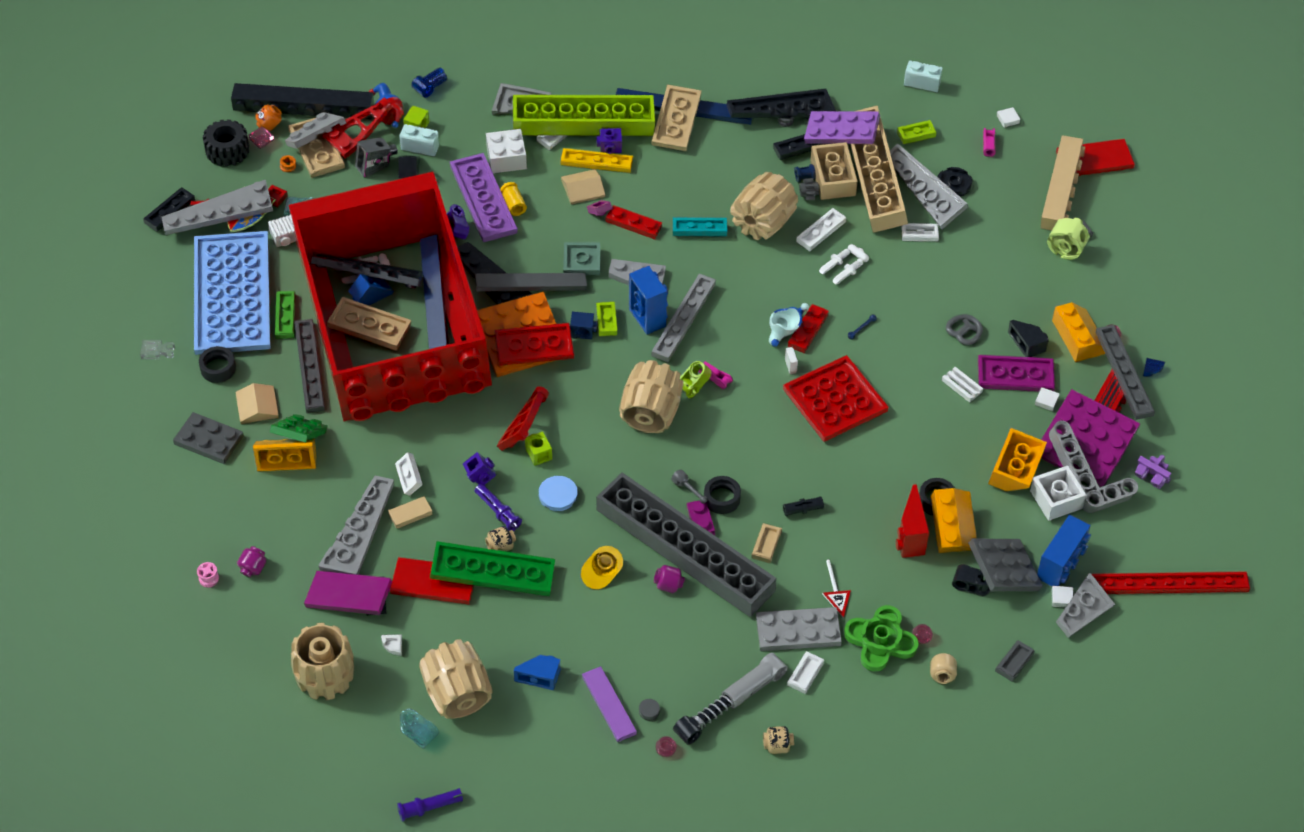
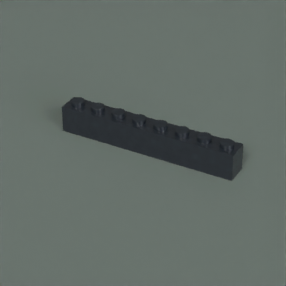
M234 83L231 102L232 108L235 111L259 112L264 105L272 104L279 108L282 114L317 116L325 112L349 118L373 106L374 97L373 92ZM369 115V116H367V117H365V118H363V119H370V120H371V119H372V115Z

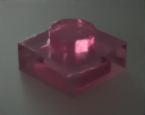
M263 127L249 134V140L259 149L274 141L273 135Z

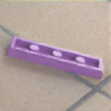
M600 666L583 673L582 678L616 741L620 742L635 736L637 731L602 667Z

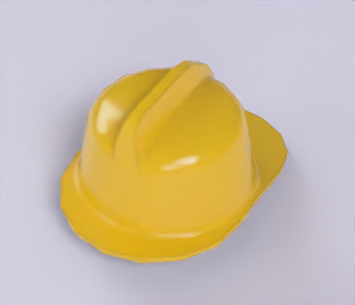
M602 546L595 550L581 569V578L584 584L591 589L606 587L623 566L622 554L612 546Z

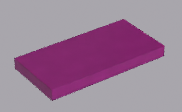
M978 355V385L983 389L1040 392L1041 388L1054 391V358Z
M316 571L304 605L306 608L380 615L392 580L386 577Z

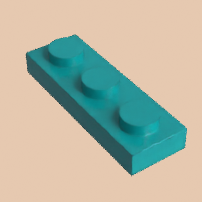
M673 217V236H727V218Z

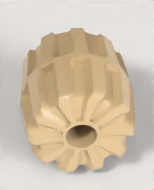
M765 172L751 181L735 199L730 209L731 215L734 216L732 221L735 226L742 228L741 233L745 236L750 234L753 235L754 240H760L762 237L766 240L783 227L797 208L798 195H796L793 185L784 179L783 176L773 174L772 172Z
M655 360L637 363L631 371L623 390L619 407L621 419L631 428L644 433H662L665 429H668L680 404L683 390V380H680L681 374L678 371L673 372L670 370V365L666 363L658 365Z
M317 623L315 626L303 628L301 634L295 637L291 644V667L297 685L302 692L308 691L310 698L315 700L319 696H324L326 700L334 699L336 693L343 694L349 688V682L353 680L354 656L346 635L343 636L341 629L335 625L332 627L325 625V623Z
M456 639L452 644L447 642L441 643L438 649L429 650L425 657L420 660L419 668L426 690L438 713L441 716H445L446 719L468 716L480 710L490 701L493 690L486 669L469 641L463 643L461 639Z

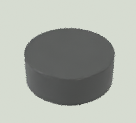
M645 699L640 703L639 714L643 719L650 721L659 716L660 706L657 701Z

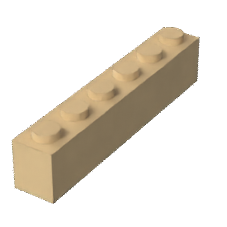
M1063 135L1061 137L1041 218V229L1052 230L1059 219L1069 218V215L1066 214L1067 211H1071L1072 207L1070 197L1074 198L1076 187H1073V185L1078 182L1079 174L1077 170L1080 171L1082 166L1080 157H1084L1085 146H1082L1083 139Z

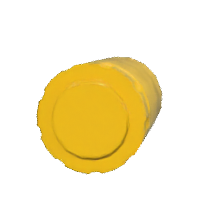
M515 182L505 183L500 188V191L511 215L519 216L527 209L525 201Z

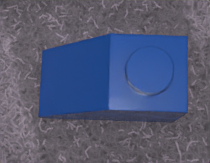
M360 274L348 292L352 295L353 301L372 305L392 295L394 290L384 279Z
M539 655L514 668V681L554 690L561 671L560 659L550 655Z

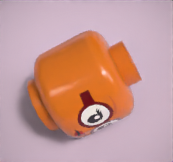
M264 105L255 115L256 124L261 130L272 131L281 122L282 113L275 105Z

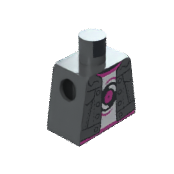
M383 138L358 141L355 167L363 177L387 168L390 163V156L398 153L396 145H388Z

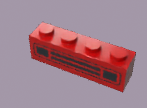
M1111 369L1094 401L1121 413L1122 407L1120 406L1121 404L1125 405L1127 400L1113 369Z

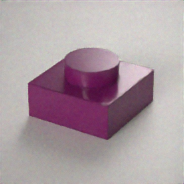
M604 200L587 206L588 213L595 214L596 216L605 215L606 211L613 209L611 202Z

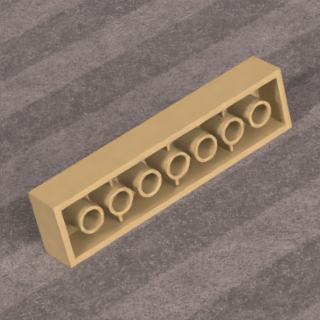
M877 105L857 111H879ZM880 117L874 144H851L873 233L908 224Z

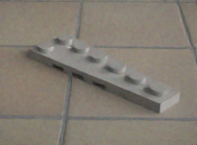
M898 143L889 150L895 171L941 229L945 228L968 208L967 202Z
M266 180L255 182L246 187L163 216L162 222L165 235L273 211Z
M374 476L362 495L361 500L355 506V511L345 522V527L336 536L333 546L328 549L319 563L320 571L359 575L394 486V479Z

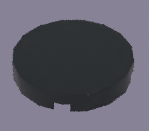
M949 167L947 170H942L937 176L960 197L965 196L972 188L971 175L969 176L966 170L959 167Z

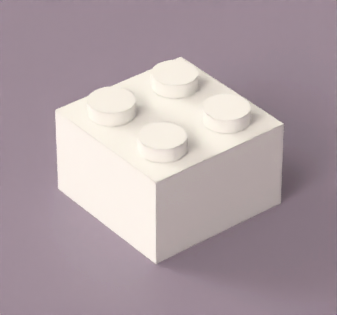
M521 129L486 133V146L492 173L527 169L526 152Z
M1069 466L1033 477L1030 492L1048 521L1083 509L1086 493Z

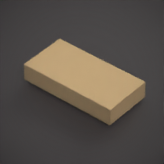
M425 496L388 510L396 529L433 515Z
M763 523L752 552L753 559L771 563L782 528Z

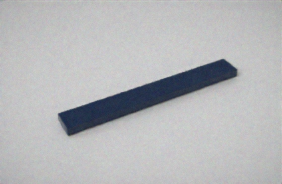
M617 88L616 95H653L654 110H661L664 99L663 94ZM700 100L696 117L748 125H751L752 118H731L726 106L727 104Z
M437 234L420 239L429 349L449 345L440 241Z

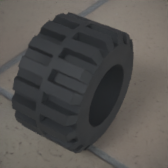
M223 119L220 122H213V125H209L204 130L203 143L208 160H211L213 164L217 163L218 166L236 165L237 162L240 163L243 161V158L247 157L250 147L247 130L243 124H239L238 121H231L230 119L224 121Z

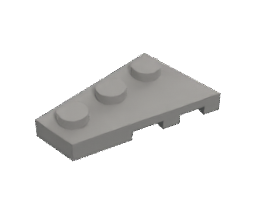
M501 83L492 108V115L513 113V95H551V92Z
M325 112L320 113L316 116V119L305 123L303 128L291 133L285 142L287 146L297 149L315 140L317 134L328 133L332 131L331 127L336 124L342 126L346 124V121L342 116Z
M611 259L609 278L629 285V273L650 266L653 272L655 271L658 274L659 280L663 284L666 266Z
M1089 573L1056 623L1069 638L1111 609L1115 603L1092 574Z

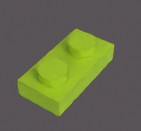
M931 120L897 127V134L902 144L934 138L936 137V130Z
M615 302L596 303L599 336L617 335Z

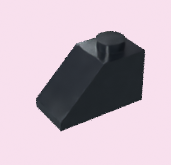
M399 156V178L419 175L420 156Z
M1017 320L1010 321L1008 334L1025 357H1033L1046 352L1049 339L1039 326Z

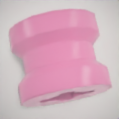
M205 562L198 567L197 575L199 583L203 587H213L218 583L219 575L215 564Z

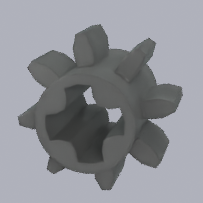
M812 178L803 179L804 183L799 184L800 197H805V200H815V196L819 195L818 182H813Z

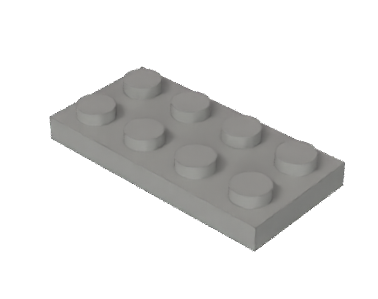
M836 607L756 612L760 651L841 646L842 641Z

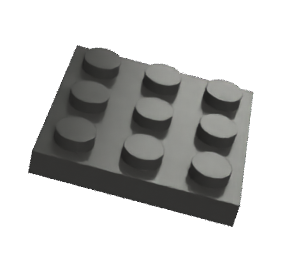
M972 538L968 543L991 592L1040 591L1043 587L1020 539Z

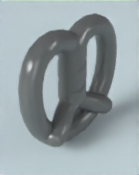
M960 314L947 322L946 331L949 335L956 337L961 344L972 345L981 338L983 327L975 317L968 314ZM963 320L965 325L958 331L951 329L955 322ZM970 329L977 332L972 339L966 340L962 337Z

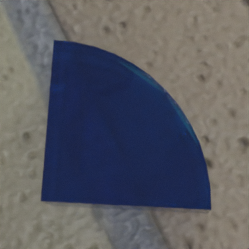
M1146 358L1143 376L1150 377L1161 372L1165 362Z

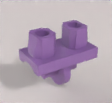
M1160 455L1159 458L1151 456L1150 460L1140 456L1135 476L1144 480L1148 473L1152 474L1154 477L1151 480V484L1157 489H1160L1165 483L1169 484L1171 481V473L1167 471L1169 465L1164 462V455Z

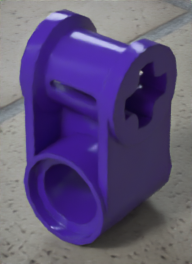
M453 204L447 216L454 237L463 240L469 234V225L467 224L464 210L459 205Z

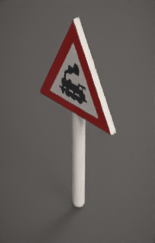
M826 560L834 592H824L822 594L833 607L837 608V612L843 618L851 590L838 591L830 560Z

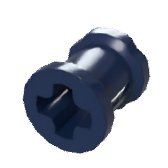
M813 164L801 168L798 166L794 167L797 182L803 179L812 178L814 180L816 178Z

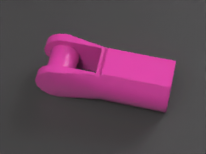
M995 128L993 130L983 129V153L985 156L993 157L996 153Z
M706 361L704 362L711 369L710 380L721 389H726L727 384L733 382V378L729 374L720 371Z

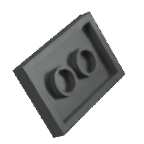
M192 412L173 439V443L225 464L244 435L243 431Z

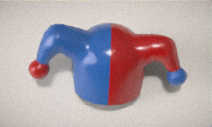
M380 83L374 89H370L369 92H373V96L379 92L380 98L375 104L382 98H386L390 102L393 109L387 113L381 122L387 125L392 124V127L398 128L399 121L404 115L403 103L398 96L391 94L389 87L385 83Z

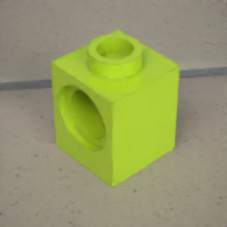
M412 106L404 117L403 123L404 125L407 124L426 129L429 124L428 110Z
M543 431L531 434L525 439V449L534 466L552 460V448Z

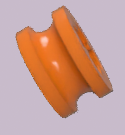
M286 155L280 159V169L283 172H292L296 168V160L293 156Z

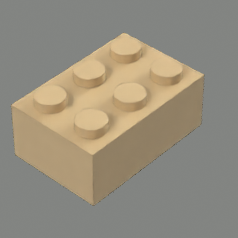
M847 142L812 146L810 161L815 168V180L819 185L820 199L856 196L857 178Z

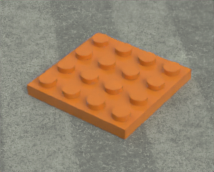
M544 292L477 310L486 338L488 356L496 377L553 362L544 361L499 366L494 332L498 329L556 324Z

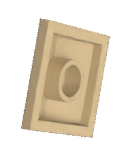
M595 169L561 177L571 205L605 197L601 177Z
M253 383L236 392L241 424L279 418L274 386Z

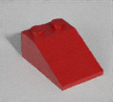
M917 484L912 485L901 519V525L897 528L898 539H896L897 551L900 550L902 558L926 554L929 531Z

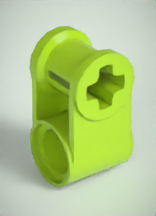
M700 361L693 362L680 376V380L684 381L683 391L688 398H693L710 379L712 374L711 369ZM703 368L702 373L698 375V371Z

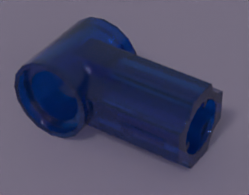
M440 67L424 77L421 75L415 77L411 87L421 96L427 98L433 93L434 88L447 81V75Z

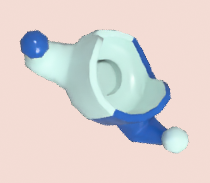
M803 303L800 308L778 309L771 314L769 322L772 329L769 338L771 346L777 347L784 336L793 334L800 327L802 314L809 309L807 303Z

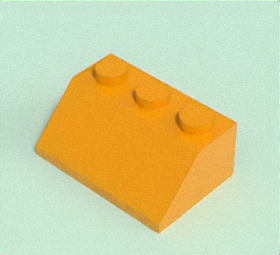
M1073 302L1055 307L1052 322L1075 362L1105 354L1095 333L1097 327L1085 308Z
M1010 428L988 484L1004 491L1029 488L1047 442Z
M295 439L256 441L253 445L257 471L316 469L315 439L306 443Z
M955 488L934 490L931 495L938 553L970 551L971 548L968 543L972 538H976L970 492Z

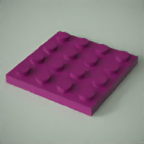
M1071 389L1041 439L1047 442L1041 459L1058 468L1063 467L1049 438V432L1056 422L1066 421L1072 428L1099 488L1103 487L1135 436L1140 423ZM1057 429V432L1063 435V432ZM1065 447L1068 452H1071L1070 448ZM1073 464L1074 468L1080 470L1076 464Z

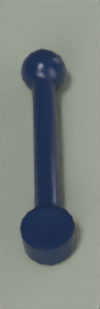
M870 315L869 319L854 332H849L848 339L853 340L855 335L870 322L876 321V315Z

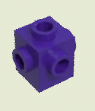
M621 128L600 129V136H597V147H600L601 152L607 154L622 153Z
M478 452L463 463L467 477L472 483L476 482L485 485L497 475L493 468L495 467L493 461L489 457H483Z

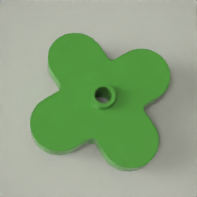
M890 605L881 606L876 610L872 619L852 618L845 625V638L851 644L863 647L860 660L863 667L869 671L883 670L887 666L890 656L908 659L917 653L918 639L914 634L900 628L902 615L897 608Z

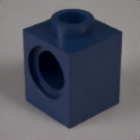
M572 311L570 321L571 337L592 339L593 332H597L598 321H594V313Z

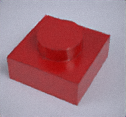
M271 185L268 189L270 197L275 199L273 206L278 208L288 196L287 191Z

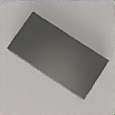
M1017 640L997 665L995 672L1013 682L1034 655L1035 650Z

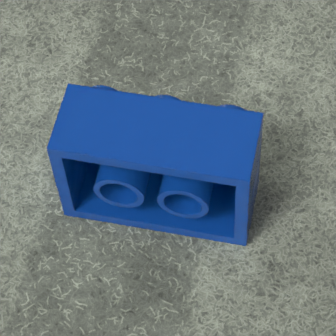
M650 266L629 273V310L646 335L666 327V318H668V289L665 284L660 282L658 274L655 271L653 272Z
M1069 514L1041 556L1037 573L1040 581L1050 586H1060L1061 583L1065 584L1070 576L1069 571L1071 569L1074 570L1079 562L1078 557L1080 555L1083 556L1087 551L1088 545L1086 544L1091 537L1089 533L1091 525Z

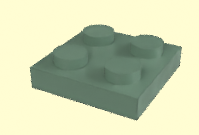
M564 242L563 273L600 275V242Z

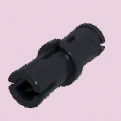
M821 496L807 500L802 498L797 502L783 504L785 516L797 513L807 514V511L824 508Z

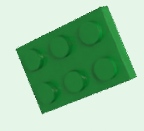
M293 414V416L286 417V419L272 424L270 433L306 443L325 434L328 425L322 424L320 420H306L302 415Z

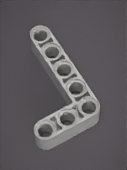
M1066 421L1056 422L1049 432V438L1062 466H1069L1086 493L1083 510L1087 513H1094L1131 499L1138 490V483L1132 478H1126L1099 488L1071 426ZM1057 429L1061 430L1063 432V435L1059 434L1057 432ZM1065 447L1070 448L1071 452H1068ZM1073 464H1076L1080 470L1074 468ZM1081 481L1085 482L1088 487H1084ZM1124 487L1129 488L1130 492L1125 491ZM1106 493H1110L1113 499L1109 498ZM1089 499H1093L1096 505L1092 504Z

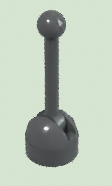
M677 470L672 475L671 480L675 485L679 487L686 486L700 499L701 503H707V497L702 496L688 483L689 477L683 470Z

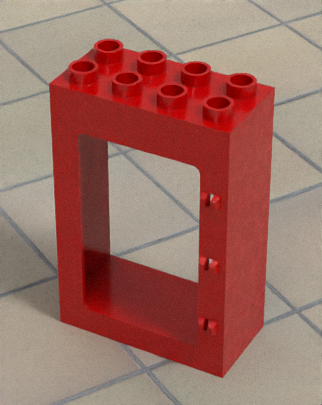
M434 171L289 205L298 251L343 422L352 419L364 421L373 414L389 410L401 412L409 408L410 405L426 401L438 403L445 400L447 396L463 392L475 394L482 391L485 387L492 386L486 338ZM437 234L440 241L445 309L455 343L353 367L344 333L327 327V322L337 305L327 268H319L311 263L313 252L352 258L420 242L422 238ZM452 294L453 296L452 301H450L448 295Z

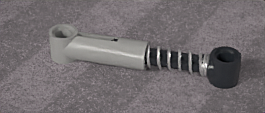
M774 653L767 654L757 667L725 689L719 700L716 699L713 704L710 703L709 707H705L702 712H698L697 716L689 717L686 715L680 718L673 726V731L687 745L693 744L701 736L702 730L706 727L707 723L717 719V716L719 714L722 715L723 711H728L729 707L735 709L771 681L775 682L782 678L788 667Z

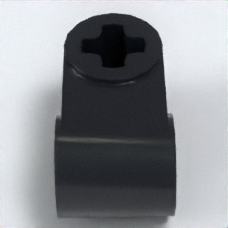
M965 564L957 566L952 581V586L955 589L978 596H986L990 592L986 580H983L984 576L980 569Z

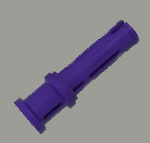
M479 484L475 488L474 492L496 513V518L502 521L509 531H515L521 525L522 519L519 516H515L509 506L503 505L484 484Z
M457 788L456 790L422 800L417 797L414 798V801L408 803H397L400 819L403 822L406 818L416 815L421 817L426 811L462 802L461 790Z

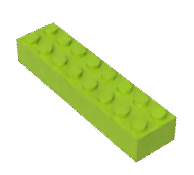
M513 95V130L521 129L522 135L600 136V129L621 128L622 136L654 135L655 113L653 95Z

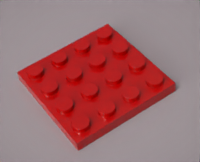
M847 355L783 385L784 392L823 442L888 412L889 408Z

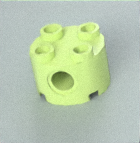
M1063 218L1056 222L1049 235L1047 244L1055 255L1059 253L1062 255L1061 258L1072 260L1078 258L1082 253L1090 235L1081 219Z

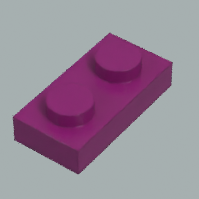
M700 500L686 503L689 518L715 535L707 503L703 504Z

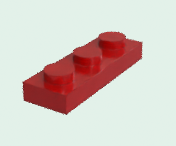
M615 205L612 206L613 209H610L606 216L607 223L652 239L656 238L662 228V222Z
M812 304L803 317L800 327L788 341V347H792L794 350L805 354L828 317L829 310Z

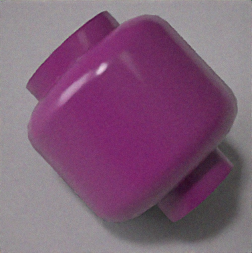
M254 546L244 549L237 561V566L241 569L240 573L247 577L260 575L267 562L264 556L265 552Z
M663 565L661 568H657L654 583L659 590L675 593L678 588L683 587L685 577L682 576L679 568Z

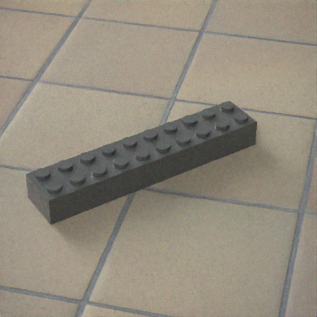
M623 472L596 496V510L749 617L776 591V577Z

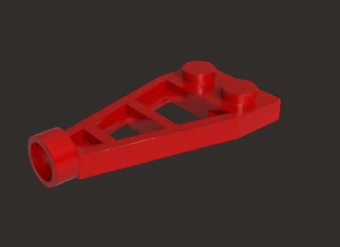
M382 98L377 104L345 119L346 124L342 126L340 124L334 125L332 131L324 133L323 137L346 159L357 150L358 141L366 140L387 113L393 109L392 105L386 98ZM372 115L375 119L368 126H365L361 120ZM358 125L361 128V132L356 138L352 139L345 133L346 129Z
M541 386L535 388L528 401L498 442L497 447L501 451L508 447L512 448L519 440L524 441L528 437V430L535 419L541 403L545 402L549 396L546 388Z

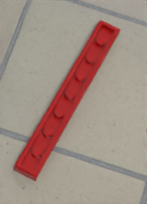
M1247 572L1092 574L1107 594L1249 592L1250 590Z

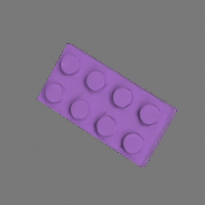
M811 111L804 137L805 143L835 144L847 142V144H874L880 119L879 111Z

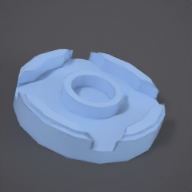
M564 476L547 478L539 487V500L549 510H567L577 500V487L570 478Z

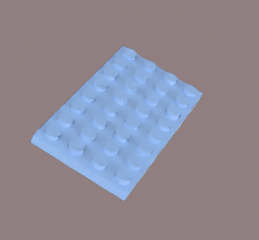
M268 231L194 236L195 355H200L208 348L215 346L225 347L231 352L271 349Z

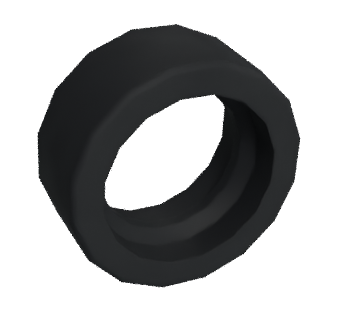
M220 346L210 347L200 355L199 366L201 375L205 380L220 383L225 382L235 374L234 354L229 349ZM215 359H224L229 362L226 367L220 370H210L206 367L209 362Z
M717 476L706 483L704 496L708 499V509L717 514H727L737 509L741 499V488L735 479L728 476ZM720 488L728 489L734 494V497L729 501H717L711 497V492Z
M930 478L921 485L919 492L923 511L933 515L932 502L928 500L926 493L938 489L955 488L953 484L943 478Z

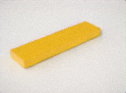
M563 148L560 163L564 166L631 173L633 156Z

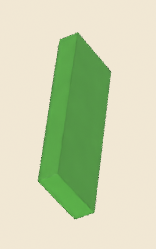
M278 291L276 294V339L294 338L295 291Z

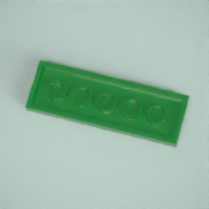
M436 541L430 579L550 597L555 559Z

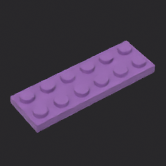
M484 153L450 161L451 170L482 241L487 242L517 234L516 224Z

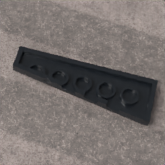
M826 88L727 100L726 105L731 118H810L811 111H836Z
M466 242L457 247L463 266L474 279L475 274L506 273L471 243ZM485 291L496 305L533 295L530 291Z
M313 252L311 263L319 268L330 267L337 271H349L354 274H363L405 283V286L409 288L421 286L423 271L317 252Z

